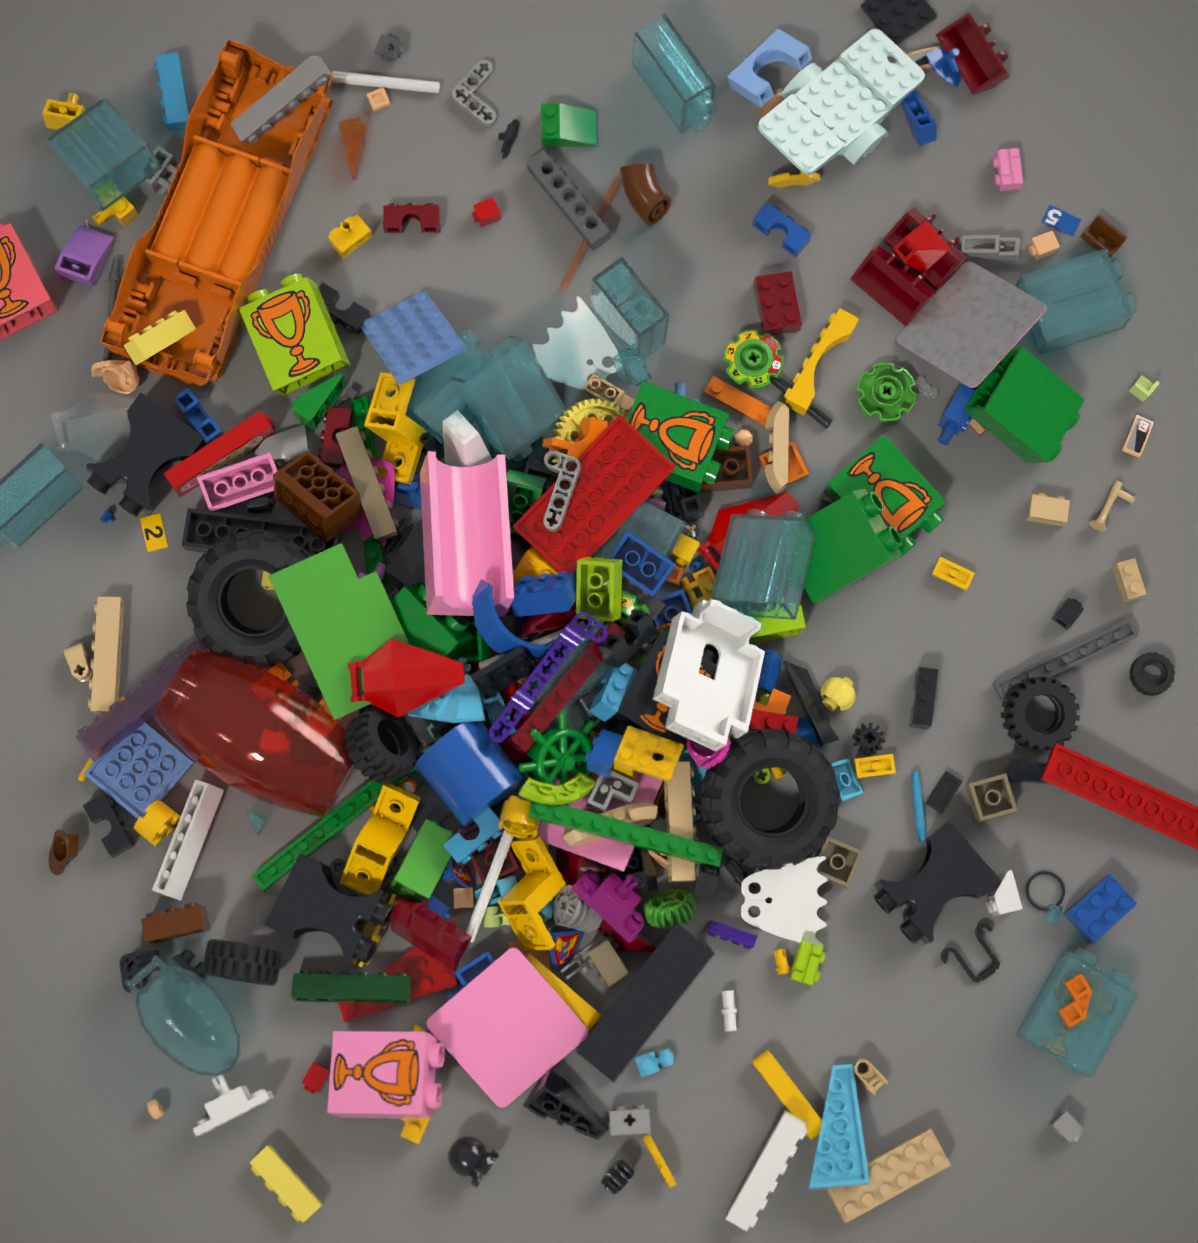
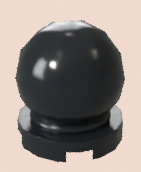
M464 1136L457 1139L451 1145L448 1151V1161L450 1167L457 1174L463 1177L471 1176L473 1180L470 1184L477 1188L480 1184L477 1180H483L495 1162L492 1158L497 1159L500 1154L494 1150L491 1154L487 1153L485 1145L479 1139L473 1136Z

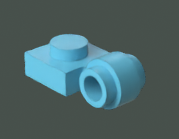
M668 1048L658 1052V1058H655L654 1052L636 1057L635 1060L641 1077L660 1071L659 1063L663 1067L674 1064L673 1052H670Z

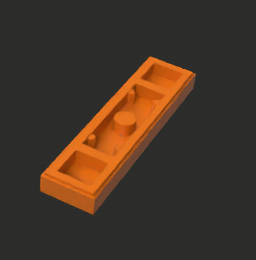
M712 377L704 394L766 427V420L772 409L771 407L717 377Z

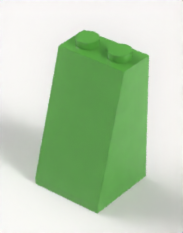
M425 819L386 888L402 897L409 895L420 903L424 899L428 900L451 857L443 844L456 835V833L450 829L445 830L439 826L438 822L432 819Z

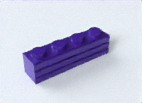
M710 920L707 929L708 935L712 937L719 936L724 941H727V939L731 940L732 944L735 945L742 944L746 949L754 948L757 939L756 935Z

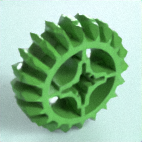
M683 888L667 889L660 891V893H654L653 896L648 897L643 906L647 922L651 926H657V928L664 927L665 929L667 927L673 928L676 923L679 925L687 923V920H691L697 910L693 894L689 890H683Z

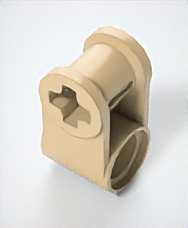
M80 643L64 649V655L72 675L81 682L89 681L93 676V671L90 668L89 657L84 644Z
M860 1058L852 1063L854 1074L873 1096L876 1095V1091L884 1084L887 1085L889 1083L868 1060ZM864 1062L867 1068L864 1073L860 1074L857 1067L859 1063Z

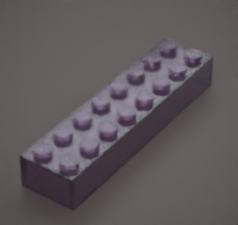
M202 640L198 643L196 641L191 643L185 653L177 654L168 666L160 667L156 671L155 676L151 679L148 677L143 680L138 689L130 690L124 696L125 699L121 702L113 703L109 707L108 712L104 715L99 714L93 719V723L90 726H84L77 732L78 735L75 738L93 762L105 755L218 667L216 657L209 651V648Z

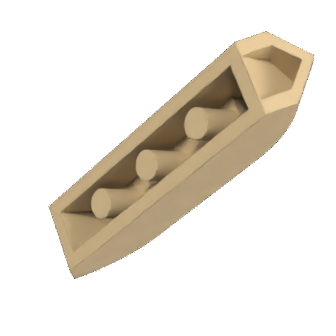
M777 401L770 410L765 429L772 431L769 432V444H772V451L768 453V462L772 463L765 465V474L770 487L776 494L782 492L788 483L789 408L780 401Z
M636 802L600 813V815L637 825H645L656 819L658 806L651 802ZM565 828L562 838L572 847L602 838Z

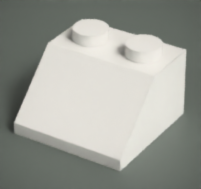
M1012 870L1000 875L999 878L1002 881L992 889L988 896L986 906L988 912L992 913L993 917L1023 909Z

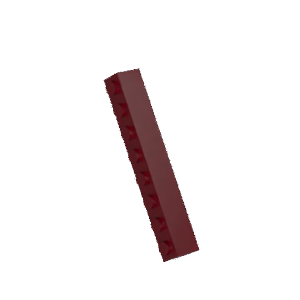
M609 621L604 625L608 635L613 634L623 637L626 634L614 622ZM601 629L598 632L595 638H597L598 636H600L601 638L603 637V629ZM592 640L509 737L507 741L521 754L525 753L536 741L530 735V731L536 729L542 734L601 664L603 657L598 648L601 642Z

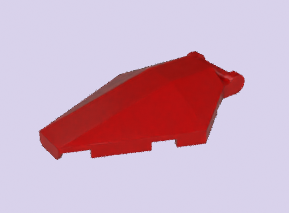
M788 492L720 509L717 512L709 540L702 544L697 551L699 554H703L718 572L717 575L720 579L732 571L766 570L780 544L777 536L787 531L800 506ZM711 546L727 564L726 568H723L708 550Z
M394 638L364 661L347 662L348 669H350L352 689L350 701H367L396 717H400L465 683L464 663L423 648L409 645ZM358 668H362L364 694L360 695Z

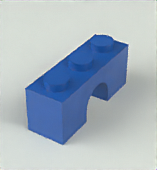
M767 202L753 219L752 225L766 236L773 229L783 230L786 233V238L783 240L782 248L795 258L810 242L811 234L809 230L797 225L791 216H785L774 204L771 205Z
M186 388L173 398L176 405L196 431L204 437L207 445L223 435L222 430L212 417L208 415L189 388Z

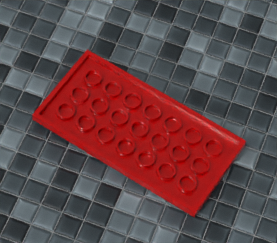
M621 415L578 457L581 472L561 529L557 532H550L545 528L543 522L556 482L513 525V529L559 572H575L576 574L577 560L583 557H592L676 469V466ZM573 463L567 470L575 471L577 465ZM564 481L561 483L560 488L567 490L570 488L571 483ZM558 499L555 501L554 507L562 508L565 502ZM553 512V520L548 521L551 527L553 526V524H557L555 520L557 513Z

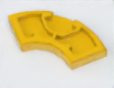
M800 171L799 175L790 176L789 173L772 176L768 178V184L777 188L793 185L808 186L821 179L818 173L804 174Z
M650 1134L644 1136L643 1140L668 1186L672 1188L677 1185Z

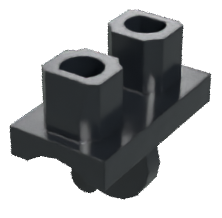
M189 949L173 957V960L184 969L182 971L178 967L175 968L174 972L178 975L175 981L180 983L183 980L186 984H189L192 981L187 976L189 974L196 982L202 983L205 980L203 977L206 975L202 971L203 962L201 961L193 968L189 963L196 955Z

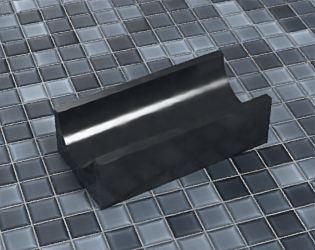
M676 923L576 1052L612 1082H615L715 953Z

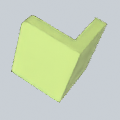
M1141 375L1129 392L1144 403L1160 382L1156 381L1153 384Z

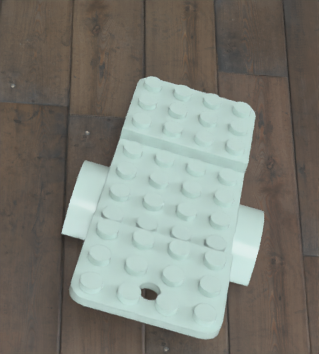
M873 29L844 51L839 59L824 71L816 63H811L802 69L780 94L785 100L759 121L758 130L804 174H813L837 155H844L855 165L861 156L865 159L869 152L872 153L884 137L887 138L889 136V133L880 123L891 110L921 84L925 77L924 71L883 32ZM887 57H894L896 63L888 62Z

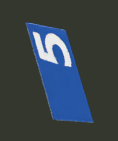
M1049 205L1041 222L1073 237L1081 219Z

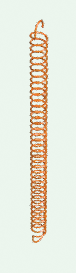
M612 186L609 187V190H608V191H611L612 193H615V192L612 191V190H610V188H612V189H614V190L617 191V189L614 188V187H612ZM608 192V193H606V196H605V197H608L609 199H612L611 197L607 196V194H609V195H611V196H614V195ZM605 198V199H603V202H602V203H605L606 205H609L608 203L604 202V200H607L608 202H611V201ZM602 204L600 205L599 209L606 211L605 209L601 208V206H604L605 208L608 207ZM577 255L574 256V259H573V260H576V261H578V262H581V261L575 259V257H578L579 259H582L581 257H579V256H577ZM573 261L571 262L570 266L577 268L576 266L572 265V263H575L576 265L579 264ZM570 267L568 268L567 272L574 274L573 272L569 271V269H572L573 271L576 270ZM568 273L565 274V277H564V278H567L568 280H571L570 278L566 277V275H569V274H568Z

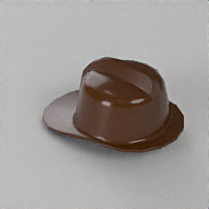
M60 829L55 831L48 858L50 870L54 875H60L64 871L67 861L74 859L78 855V835L65 834Z

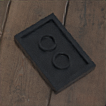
M521 645L470 676L484 698L488 699L503 689L512 686L520 679L529 676L535 669V666Z

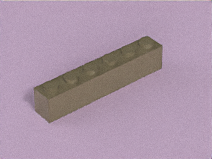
M356 426L336 433L355 488L360 492V501L376 543L397 536L396 529H399L396 518L392 519L390 515L393 509L390 501H385L383 494H386L383 483L379 484L376 478L380 475L376 465L372 466L370 462L373 457L370 449H365L363 442H366L363 431L359 432Z

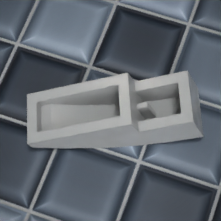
M963 235L961 252L964 255L987 259L1020 260L1021 240L1019 237L1001 238L1000 235Z

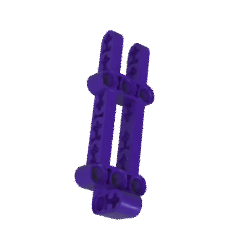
M580 612L575 615L491 726L489 736L492 741L502 742L509 735L521 717L531 708L537 696L571 651L581 642L584 634L596 642H602L606 639L608 631L604 625L586 612ZM581 615H585L588 618V624L584 627L577 624V618ZM592 621L596 623L593 627L598 630L600 628L603 629L602 633L604 635L602 638L600 636L595 638V633L591 629L589 633L585 631L590 627ZM562 643L567 648H564L562 650V653L564 654L562 657L558 656L556 658L555 652L553 650L555 648L559 650L561 648L560 644ZM548 656H550L553 661L558 662L557 665H555L554 662L552 663V665L550 666V673L548 671L546 673L542 672V665L544 664L545 666H547L550 662V660L547 659ZM538 680L539 688L534 687L531 694L526 689H530V681ZM513 707L518 710L514 714L515 720L506 719V713L510 714L513 711ZM503 722L505 724L502 730L503 735L495 736L494 729L498 730Z

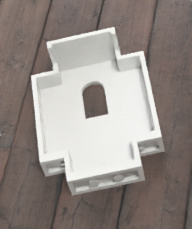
M713 599L710 601L702 600L694 606L692 615L682 611L672 618L653 697L654 700L670 707L665 728L714 751L721 749L727 744L728 735L739 738L748 732L765 651L759 649L756 645L749 644L750 636L761 629L762 623ZM707 644L715 646L719 653L714 680L699 673L704 647Z

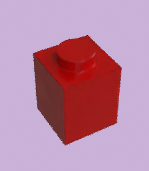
M494 197L473 205L474 212H471L474 222H478L480 227L501 220V213Z
M313 1061L301 1082L305 1085L304 1089L312 1094L315 1091L320 1093L330 1076L331 1070Z

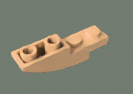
M595 374L591 376L583 387V390L594 399L607 400V403L613 402L614 406H619V411L625 410L624 416L629 415L635 400L627 396L623 390Z

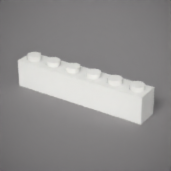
M195 779L152 891L181 901L224 790Z
M784 1110L729 1208L726 1220L745 1231L749 1227H754L758 1219L756 1216L758 1210L764 1209L768 1201L766 1199L769 1191L773 1192L778 1183L775 1181L779 1174L783 1175L788 1165L785 1162L789 1156L793 1157L797 1150L795 1145L798 1139L802 1140L807 1132L805 1128L806 1122Z

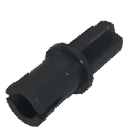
M730 859L724 864V867L734 878L733 882H737L742 889V882L747 878L746 872L741 870L734 859ZM752 883L748 887L750 893L756 889Z

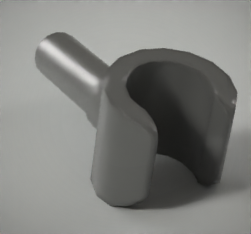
M348 388L345 395L335 402L334 405L337 408L348 398L355 400L359 396V392L354 388Z

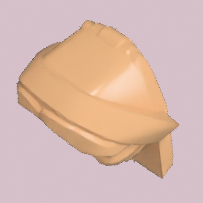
M106 360L92 365V378L103 377V381L108 387L118 393L130 394L139 385L140 379L137 365L133 362Z

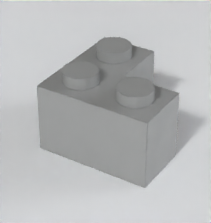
M613 771L609 778L599 775L585 806L603 813L611 797L630 804L639 783Z

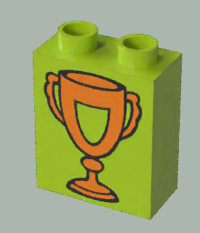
M300 273L282 279L280 281L282 288L270 294L267 289L251 293L246 297L248 304L239 308L272 390L282 396L351 365L317 284L308 277L303 278Z

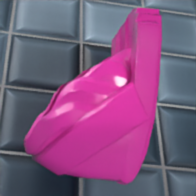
M687 739V750L699 769L702 766L709 769L726 756L731 742L727 739V744L724 747L714 751L693 740Z

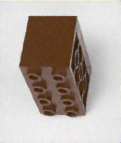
M308 450L273 474L275 500L326 543L361 518L360 492L355 487H351L343 477H339L330 466H326L316 455L311 454Z

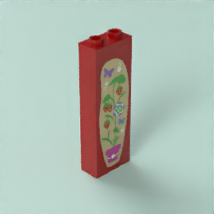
M260 410L166 471L164 475L181 498L200 485L197 479L198 476L232 465L258 448L265 438L275 435L273 430L276 428L268 414L263 415Z

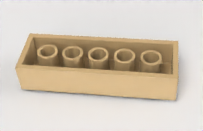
M927 1128L867 1161L869 1185L825 1189L842 1221L847 1223L949 1167L951 1164L932 1129Z

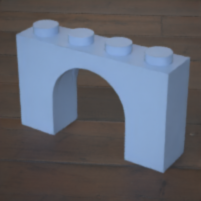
M777 29L733 70L727 78L732 90L762 108L774 94L770 83L757 76L760 69L771 62L781 61L801 71L812 60V56L808 46L782 30Z

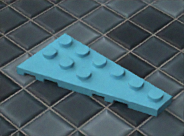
M853 1064L834 1065L832 1067L809 1190L869 1185L870 1183Z

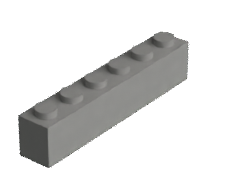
M311 55L231 122V126L241 142L249 144L257 142L263 133L270 131L276 122L283 120L287 116L286 114L289 111L298 108L301 101L311 97L318 87L324 86L332 74L321 57Z

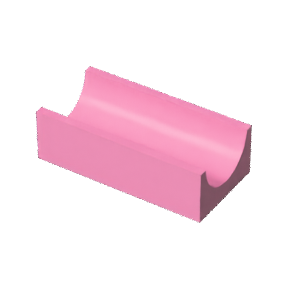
M428 451L420 471L427 615L474 616L472 595L480 580L483 579L492 585L493 603L498 617H504L514 599L505 455H497L490 462L478 466L455 467L440 462L436 458V452Z

